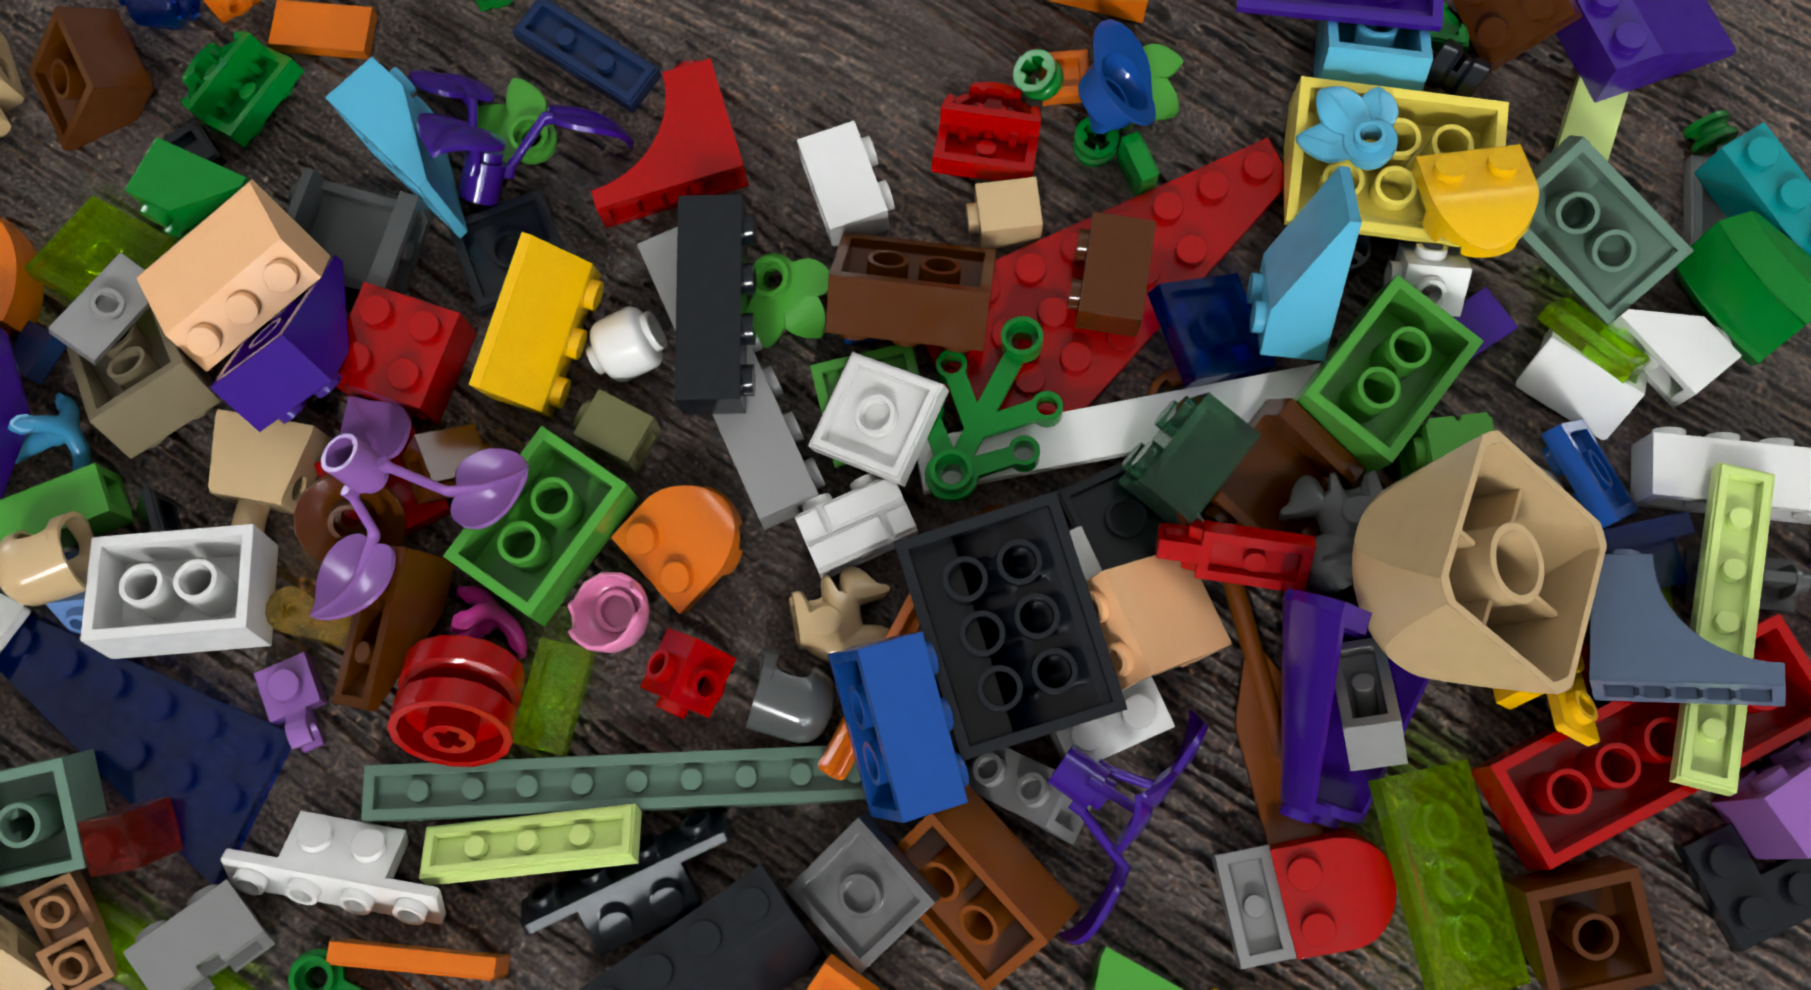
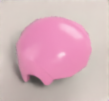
M600 572L584 581L574 599L568 603L572 620V628L568 630V634L583 648L594 652L617 653L635 645L644 635L650 615L649 602L643 586L637 580L622 572Z

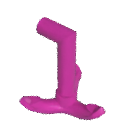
M458 586L455 594L456 597L462 598L468 604L475 605L468 610L460 611L453 615L450 625L451 632L458 633L457 635L482 639L497 627L505 634L508 645L517 652L518 660L527 658V641L518 620L503 608L488 590L477 586Z

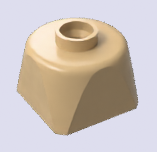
M1499 430L1480 435L1379 492L1371 500L1361 516L1354 538L1352 551L1354 591L1359 608L1372 613L1368 625V630L1381 650L1407 672L1422 678L1506 690L1560 694L1571 689L1573 686L1607 543L1600 521Z

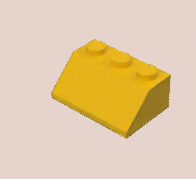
M521 232L468 385L493 400L552 418L555 407L561 409L567 400L571 380L566 378L572 358L578 360L585 348L587 330H584L583 326L588 311H595L602 298L604 282L599 281L601 274L593 263L533 235Z

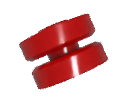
M439 635L420 640L407 650L398 681L399 690L396 692L387 724V730L392 741L405 752L415 757L445 766L476 767L496 762L508 754L513 743L518 719L516 711L522 698L526 678L522 663L508 650L490 641L466 635Z

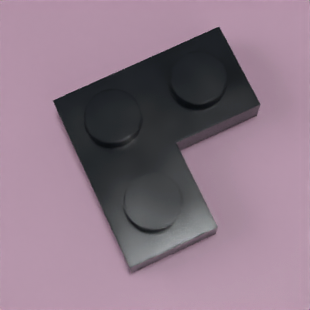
M1732 823L1720 824L1674 847L1731 951L1743 952L1811 918V858L1781 859L1758 871Z

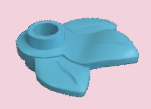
M1343 86L1322 88L1317 92L1316 110L1320 123L1296 136L1298 146L1305 153L1319 161L1336 163L1349 159L1354 166L1360 169L1374 170L1385 165L1397 150L1398 135L1393 126L1399 114L1398 106L1392 95L1381 87L1369 90L1362 97L1354 90ZM1373 139L1377 141L1369 143L1365 142L1364 140Z

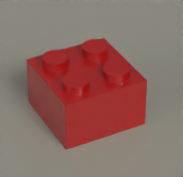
M364 282L347 320L349 353L338 370L343 377L336 387L349 396L400 405L407 410L410 416L439 425L477 332L459 312Z

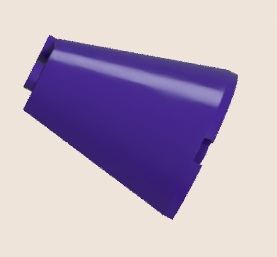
M1286 589L1283 597L1280 801L1282 802L1279 813L1304 823L1312 824V822L1333 829H1338L1341 820L1362 825L1389 766L1350 771L1335 684L1342 642L1373 638L1368 630L1372 613L1341 600L1296 589L1295 591ZM1388 657L1402 719L1403 732L1405 733L1429 679L1407 672Z

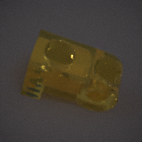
M295 586L283 587L270 596L266 604L265 615L273 629L300 639L345 648L353 615L334 620H317L309 615L315 603V595Z

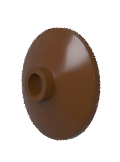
M332 475L325 476L311 484L300 496L294 511L293 523L298 541L304 550L320 563L323 562L329 550L343 538L358 533L367 536V530L360 519H350L344 514V510H354L349 500L340 494L344 484ZM386 485L376 493L360 494V499L381 533L378 543L401 546L406 531V516L398 497Z

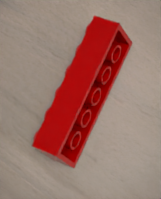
M1780 613L1758 620L1753 659L1785 663V706H1747L1740 768L1811 731V662ZM1598 701L1595 703L1598 712V718L1595 723L1600 742L1588 747L1558 732L1553 725L1469 770L1526 870H1552L1701 790L1669 782L1680 703Z

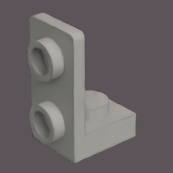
M1008 748L996 750L972 759L967 769L969 785L980 797L1035 823L1055 837L1074 845L1084 822L1079 815L1068 808L1073 800L1047 783L1055 769ZM1088 805V807H1087V809L1089 810V812H1090V809H1091V806H1090V805Z

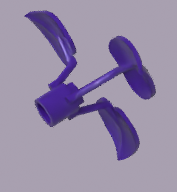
M424 70L409 71L408 79L418 88L444 97L460 98L468 108V123L453 117L421 113L418 115L416 124L419 136L432 158L449 152L467 151L458 195L468 201L482 205H497L503 179H514L516 167L541 130L549 124H556L581 132L612 136L623 140L630 148H633L634 141L608 117L585 108L552 104L549 105L548 112H542L509 162L505 163L502 161L504 156L502 151L506 148V141L492 131L477 128V100L493 102L495 94L490 87L476 79L459 74L437 73Z
M1188 711L1189 720L1186 733L1173 765L1155 779H1149L1111 766L1102 759L1097 762L1074 745L1070 747L1049 778L1048 784L1073 800L1068 808L1080 816L1114 863L1109 884L1089 912L1076 925L1058 933L1068 943L1079 945L1088 941L1104 924L1114 908L1131 870V865L1127 863L1121 853L1146 828L1152 817L1153 808L1164 800L1173 783L1191 763L1204 741L1208 724L1195 712ZM1110 777L1148 790L1134 796L1135 801L1114 789L1117 782ZM1107 798L1133 813V816L1114 844L1087 809L1088 805L1099 811Z

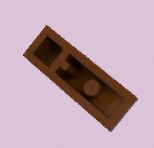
M388 545L396 553L393 576L384 592L376 601L367 608L353 614L332 699L333 704L373 712L377 711L400 677L407 650L420 640L426 639L442 616L451 587L453 563L446 558L422 551Z

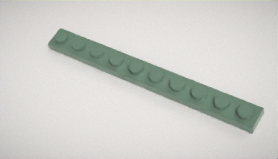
M827 746L502 759L476 767H450L436 763L364 765L361 821L381 823L518 817L636 804L641 811L867 801L856 760L848 776L844 780H836L818 769V763Z

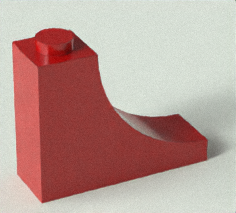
M710 58L702 61H684L676 65L674 69L662 72L666 95L665 110L661 126L652 145L638 163L625 174L602 187L591 190L595 208L606 228L678 207V196L720 195L749 186L743 161Z

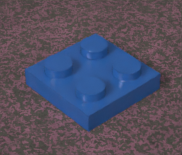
M1584 419L1559 424L1541 434L1547 445L1542 448V453L1549 467L1557 476L1563 474L1566 476L1575 491L1571 496L1600 521L1602 529L1639 511Z

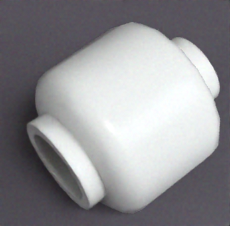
M628 306L593 324L590 330L591 345L586 348V353L597 373L601 375L607 373L609 377L617 382H628L660 365L663 359V349L667 348V339L659 321L650 311L643 313L636 307Z

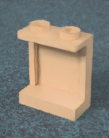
M1156 555L1103 570L1086 580L1121 690H1125L1142 680L1179 666L1183 668L1232 645L1202 580L1194 578L1193 571L1181 568L1182 564L1180 561L1156 558Z

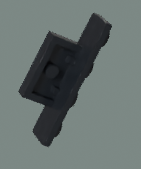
M715 808L711 811H697L687 816L679 826L660 835L649 834L641 837L638 864L582 869L577 874L558 883L547 882L536 887L521 902L520 925L525 934H532L578 912L600 954L604 955L688 915L701 906L703 901L684 861L714 848L731 838L728 819L723 808Z

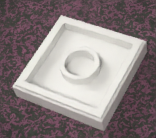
M852 352L808 446L817 453L905 487L949 390L944 384Z

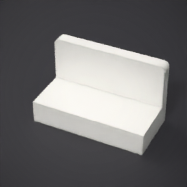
M1556 320L1544 335L1540 350L1517 378L1516 387L1570 421L1584 419L1594 436L1601 440H1606L1645 395L1648 375Z

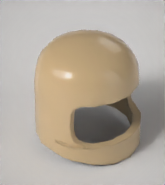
M70 511L50 518L46 528L35 535L19 530L0 541V587L9 598L19 604L39 606L86 592L91 538L94 535L90 523L83 514ZM63 525L72 532L80 548L78 555L70 560H66L60 540Z

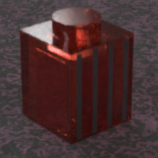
M171 796L125 804L77 822L90 877L136 870L183 849Z

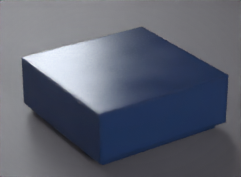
M28 320L12 345L19 374L41 385L67 346L49 334V330Z

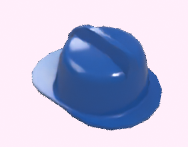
M1112 19L1101 21L1095 28L1093 35L1094 61L1078 85V94L1083 106L1087 110L1092 131L1101 135L1110 130L1125 128L1132 123L1142 126L1150 125L1155 120L1156 111L1152 96L1151 71L1148 57L1140 41L1125 25Z

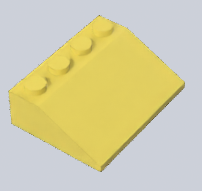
M1301 76L1288 105L1284 142V225H1288L1339 166L1350 167L1362 221L1359 231L1360 235L1460 247L1442 237L1438 242H1434L1425 232L1422 221L1426 209L1412 174L1415 157L1506 146L1509 102ZM1331 86H1343L1354 90L1362 97L1369 90L1381 87L1392 95L1396 100L1399 112L1393 126L1398 135V144L1395 154L1385 165L1374 170H1364L1354 166L1349 159L1336 163H1325L1308 155L1298 146L1296 136L1320 123L1316 110V96L1320 89ZM1367 139L1364 141L1372 143L1376 142L1377 140Z

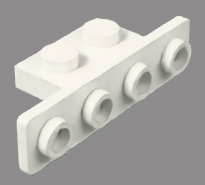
M300 811L278 857L229 848L225 850L221 857V862L231 884L246 894L261 895L263 892L287 896L291 900L304 905H314L317 902L338 905L344 910L357 915H367L370 912L394 916L398 920L411 925H421L424 922L442 924L446 915L439 888L393 879L409 843L407 832L404 829Z

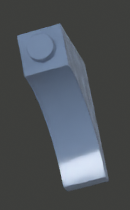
M1615 549L1605 554L1590 615L1589 681L1594 700L1785 706V663L1751 659L1717 647L1692 631L1679 619L1664 598L1657 582L1653 554H1641L1632 549Z

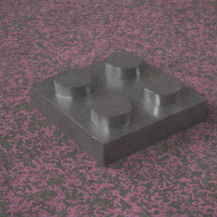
M866 812L859 816L785 889L859 974L871 965L942 897Z

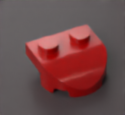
M997 82L972 83L968 93L956 98L950 93L944 99L941 106L940 124L932 157L931 172L990 181L1033 177L1041 125L1039 107L1036 105L1031 108L1022 101L1021 91L1018 88Z
M1339 827L1338 829L1324 828L1325 834L1270 844V853L1297 960L1345 952L1367 946L1383 933L1391 920L1397 894L1396 879L1392 865L1380 846L1377 847L1373 842L1358 835L1354 830Z

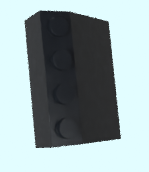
M1056 491L894 542L925 642L929 641L933 645L938 658L939 671L936 674L942 697L947 700L951 708L954 720L953 733L960 755L964 761L1127 710L1126 702Z

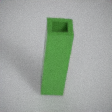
M93 463L1 499L0 541L19 530L35 535L46 528L50 518L70 511L83 514L90 523L94 537L135 522L121 475ZM63 525L60 540L64 550L78 544L72 532Z

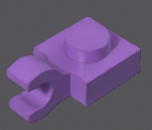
M302 652L254 673L269 722L276 725L285 723V733L291 748L295 750L301 747L302 751L307 753L325 745V738L314 710L329 703L312 655Z

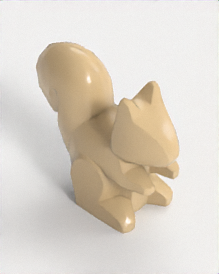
M847 566L841 571L839 590L830 576L826 575L821 580V598L808 601L802 592L794 591L791 592L792 597L788 599L795 642L798 649L807 650L812 655L827 662H830L829 653L883 639L890 630V628L883 625H863L860 606L884 598L889 593L890 587L886 584L877 583L865 571L855 566Z

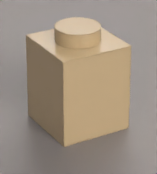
M1036 177L975 184L974 203H966V219L969 234L978 233L980 248L999 249L1024 246L1041 240L1043 220Z

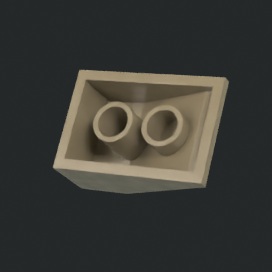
M151 307L145 311L96 365H93L68 346L66 347L89 422L130 459L146 449L156 447L168 435L190 421L203 417L212 407L221 402L220 397L210 389L213 380L209 371H204L165 336Z

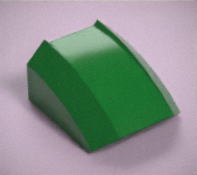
M1749 211L1717 221L1690 246L1694 251L1675 267L1679 283L1701 316H1704L1713 326L1719 327L1729 336L1732 346L1750 366L1760 364L1769 354L1811 322V256L1758 212Z

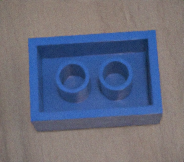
M923 631L887 637L829 653V661L870 816L905 823L968 803L964 789L969 784L967 767L961 755L954 751L949 732L954 728L952 711L947 700L939 695L934 676L939 671L938 658L933 645L929 641L925 642Z

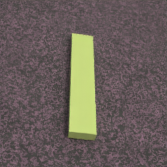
M1718 462L1711 468L1690 629L1717 647L1753 659L1776 474ZM1680 703L1669 782L1725 796L1736 794L1748 705Z

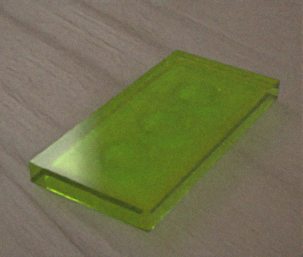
M1468 759L1368 781L1424 989L1508 990L1531 983Z

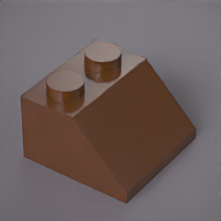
M55 7L28 72L63 150H76L138 120L147 100L153 94V81L150 73L144 69L139 59L132 34L125 29L116 9Z
M1608 855L1555 867L1552 870H1541L1502 879L1515 936L1542 990H1632L1667 982L1639 867Z

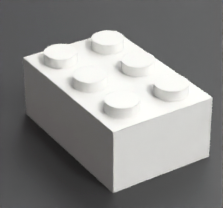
M254 524L92 537L80 641L111 659L272 646L278 545Z

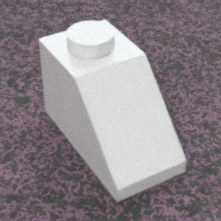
M1628 309L1601 331L1603 336L1634 368L1648 375L1647 382L1672 408L1677 407L1696 395L1742 356L1732 346L1729 336L1719 327L1713 326L1704 316Z

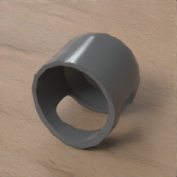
M763 648L760 654L759 684L746 728L796 743H808L817 739L824 732L833 713L836 692L833 680L828 673L816 666H813L811 674L807 677H796L786 674L777 667L780 653Z

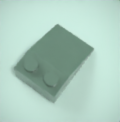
M1568 136L1532 169L1539 187V200L1529 229L1519 241L1605 324L1609 325L1694 251L1585 137Z

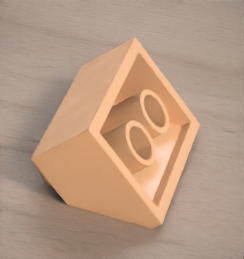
M251 179L141 272L136 279L165 336L204 371L208 372L322 277L331 256Z

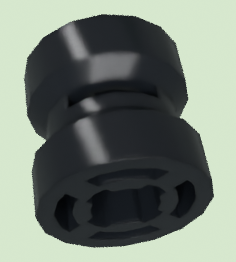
M1449 38L1431 64L1425 86L1432 90L1442 89L1449 93V95L1471 97L1493 63L1481 56L1472 58L1464 53L1463 45Z

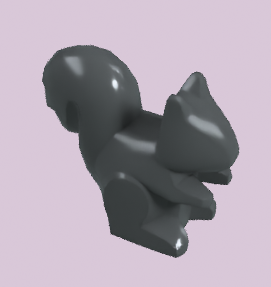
M1375 470L1367 471L1360 487L1351 490L1343 488L1336 472L1329 474L1326 492H1324L1320 483L1310 475H1304L1294 483L1288 504L1280 510L1279 520L1286 522L1315 518L1321 534L1315 537L1316 550L1306 585L1311 590L1322 594H1335L1353 584L1352 551L1356 530L1368 504L1379 492L1383 491Z

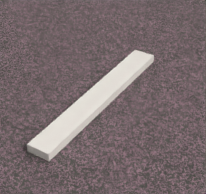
M1321 363L1065 411L1060 422L1055 426L1041 427L1033 423L984 439L975 456L1009 447L1010 442L1014 438L1026 435L1038 442L1040 446V460L1038 465L1029 472H1019L1010 468L979 478L977 485L1238 435L1267 399H1294ZM962 431L948 434L953 448ZM926 440L917 460L923 495L931 494L925 481V469L927 463L933 457L928 440ZM1022 447L1017 449L1014 455L1019 460H1028L1032 458L1034 453L1031 449ZM951 470L946 472L942 479L948 484H955L961 480L962 475L957 471Z

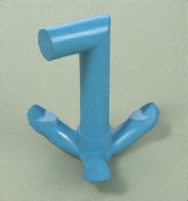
M60 392L55 396L56 407L59 411L58 416L21 414L16 415L10 420L8 426L10 431L18 434H29L25 437L15 464L52 446H61L65 443L71 452L73 471L92 463L90 446L80 428V409L73 398L62 395Z

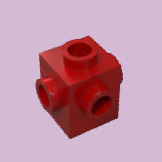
M668 628L658 650L653 653L648 661L646 675L640 688L659 696L655 707L679 718L685 719L689 710L709 718L715 704L724 693L725 683L737 658L696 637Z

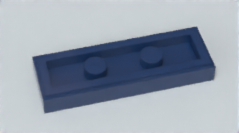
M536 0L512 30L517 41L631 113L636 111L662 76L657 66L551 0Z

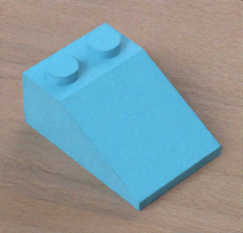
M1318 20L1313 66L1314 78L1417 91L1423 90L1433 61L1430 31Z
M370 57L325 98L368 150L410 191L420 196L427 207L461 239L468 230L448 153L432 158L417 131L418 115L421 113L434 114V112L417 95L413 98L411 97L417 89L397 67H393L388 72L373 57Z
M1339 166L1264 252L1260 272H1252L1250 274L1247 288V303L1253 304L1250 316V332L1258 333L1260 355L1315 361L1325 360L1362 223L1350 167Z

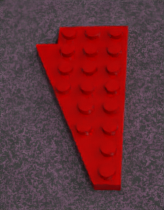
M1265 138L1101 212L1156 221L1143 319L1136 337L1074 328L1077 310L1067 309L1072 277L1082 279L1084 261L1075 260L1079 229L1089 230L1092 217L996 259L984 350H971L963 353L967 359V377L977 403L1004 354L1001 349V331L1003 326L1014 317L1026 316L1040 324L1043 330V348L1035 360L1023 363L999 411L1031 401L1036 394L1042 391H1052L1058 394L1063 402V412L1091 407L1284 192V165L1269 138ZM1019 339L1013 343V347L1019 350H1025L1031 346V343L1024 339ZM922 344L936 371V359L947 349L943 346ZM948 362L942 369L947 373H956L961 369V365L956 362ZM949 391L947 396L959 418L955 404ZM1043 403L1037 408L1043 415L1053 414L1057 410L1050 403Z

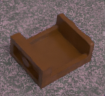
M1293 398L1267 399L1190 497L1204 509L1201 512L1204 520L1299 534L1311 518L1284 522L1279 520L1280 510L1288 504L1291 489L1300 477L1304 475L1314 477L1320 483L1324 492H1326L1327 479L1331 472L1337 473L1341 484L1354 485L1366 468Z

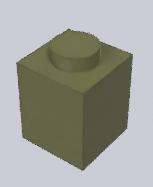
M599 389L593 400L585 401L577 412L574 420V427L576 429L573 435L584 448L637 475L663 430L653 416Z

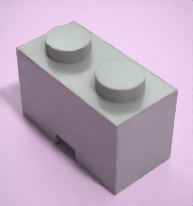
M226 879L219 885L211 884L196 892L187 901V907L168 921L160 920L146 927L135 938V944L126 949L123 954L148 990H213L216 987L210 978L228 965L235 972H238L276 943L241 894Z

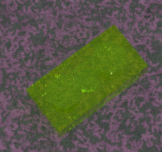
M540 637L517 716L513 744L562 756L568 755L596 652L586 650L581 646Z

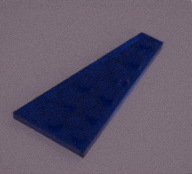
M29 614L1 651L0 672L80 752L94 749L98 771L135 806L210 884L219 885L227 877L221 862L222 855L228 848L234 850L241 849L291 750L285 729L132 659H111L81 642V636Z

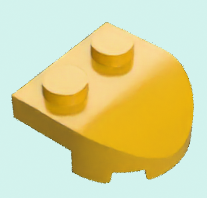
M1521 144L1415 157L1412 174L1426 209L1422 226L1434 242H1438L1442 237L1453 244L1459 245L1461 247V255L1473 258L1495 257L1508 253L1515 248L1518 240L1528 231L1539 200V187Z

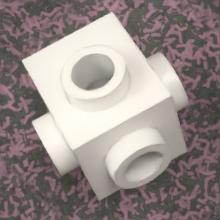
M1399 242L1395 261L1389 260L1386 265L1384 286L1398 274L1448 314L1460 317L1472 267L1467 257L1461 255L1460 247H1448L1416 242V244Z

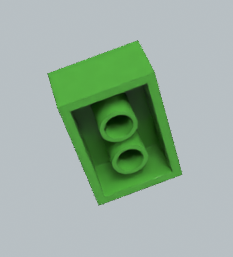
M1397 274L1374 294L1325 357V360L1322 361L1294 397V400L1366 468L1363 472L1364 474L1371 470L1378 472L1393 463L1484 341Z
M541 426L520 453L528 462L530 469L528 470L527 481L513 506L499 521L491 526L475 530L464 528L443 557L529 618L545 627L639 498L628 484Z

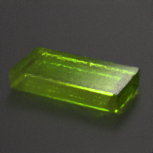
M1564 297L1549 303L1537 317L1544 325L1621 383H1625L1639 375L1651 361L1648 355L1570 297Z

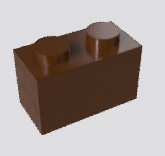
M1093 212L1090 229H1079L1075 260L1084 261L1082 279L1072 277L1067 309L1077 310L1074 328L1131 337L1137 336L1143 319L1156 221Z

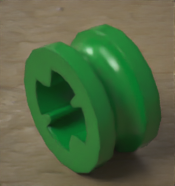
M1041 49L1027 51L1018 59L1013 70V78L1017 87L1033 101H1045L1052 98L1060 90L1064 80L1063 70L1059 63L1054 60L1050 53ZM1041 67H1043L1047 75L1042 81L1036 78V84H1034L1030 76L1035 70L1041 73Z
M1719 110L1704 116L1682 131L1684 139H1691L1694 143L1690 149L1693 155L1699 156L1711 152L1739 135L1737 127H1730L1727 123L1731 116L1728 110Z
M1089 117L1080 121L1075 129L1072 145L1073 153L1077 160L1085 166L1094 168L1111 162L1116 154L1119 142L1118 130H1110L1101 134L1105 137L1104 149L1099 150V146L1096 145L1095 150L1086 146L1088 134H1092L1093 138H1096V133L1092 131Z

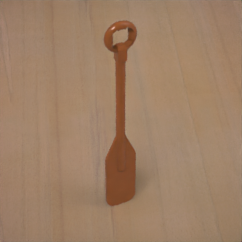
M1172 368L1161 373L1150 384L1146 396L1157 394L1164 384L1168 388L1185 385L1186 380L1194 382L1198 386L1212 383L1201 372L1190 368ZM1206 440L1181 445L1185 460H1188L1195 488L1200 485L1212 470L1207 454L1209 449ZM1222 582L1243 655L1234 720L1235 732L1266 843L1270 846V844L1325 834L1324 828L1330 827L1312 822V824L1304 823L1279 813L1282 802L1280 801L1282 674L1264 653L1245 585ZM1340 821L1339 828H1343L1342 821Z

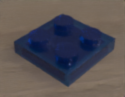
M1237 273L1162 283L1147 293L1185 388L1264 374L1276 365L1272 356L1260 355L1258 333L1250 332L1252 307L1247 303V295Z

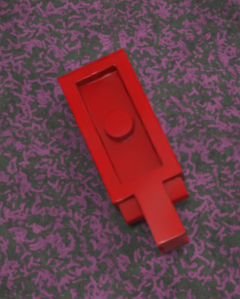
M1200 520L1190 521L1189 526L1186 524L1160 523L1156 539V558L1180 561L1182 564L1181 568L1194 572V578L1286 591V589L1305 591L1316 550L1315 536L1204 520V522Z

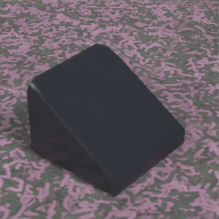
M149 487L140 491L136 514L141 533L183 530L174 499Z

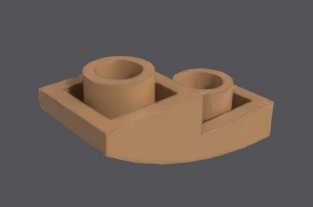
M80 869L63 873L17 897L44 946L35 955L55 990H88L119 973L106 926Z

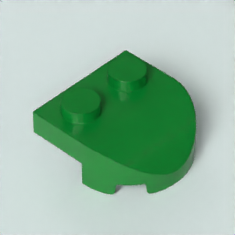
M236 31L233 33V38L236 41L223 47L211 42L194 57L182 77V81L189 88L188 96L180 100L187 110L213 132L244 148L252 138L262 131L266 119L277 105L291 94L295 82L305 70L292 58L264 46L251 33Z

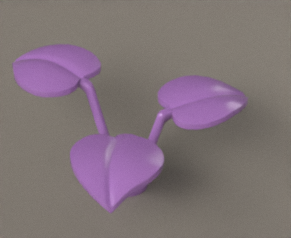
M348 396L340 435L332 439L325 447L321 456V466L323 470L344 484L340 494L349 500L367 530V536L359 533L349 535L338 541L329 550L317 576L315 603L309 615L317 620H334L351 616L376 601L388 586L395 569L396 553L390 546L378 543L381 533L359 495L362 493L372 494L381 490L388 481L389 473L446 497H454L450 510L452 518L464 528L475 530L491 526L510 510L527 481L528 470L530 469L528 462L521 455L511 450L501 448L481 450L470 455L460 463L456 471L455 486L441 484L390 461L400 454L409 439L411 417L407 410L400 405L384 401H373L357 396Z

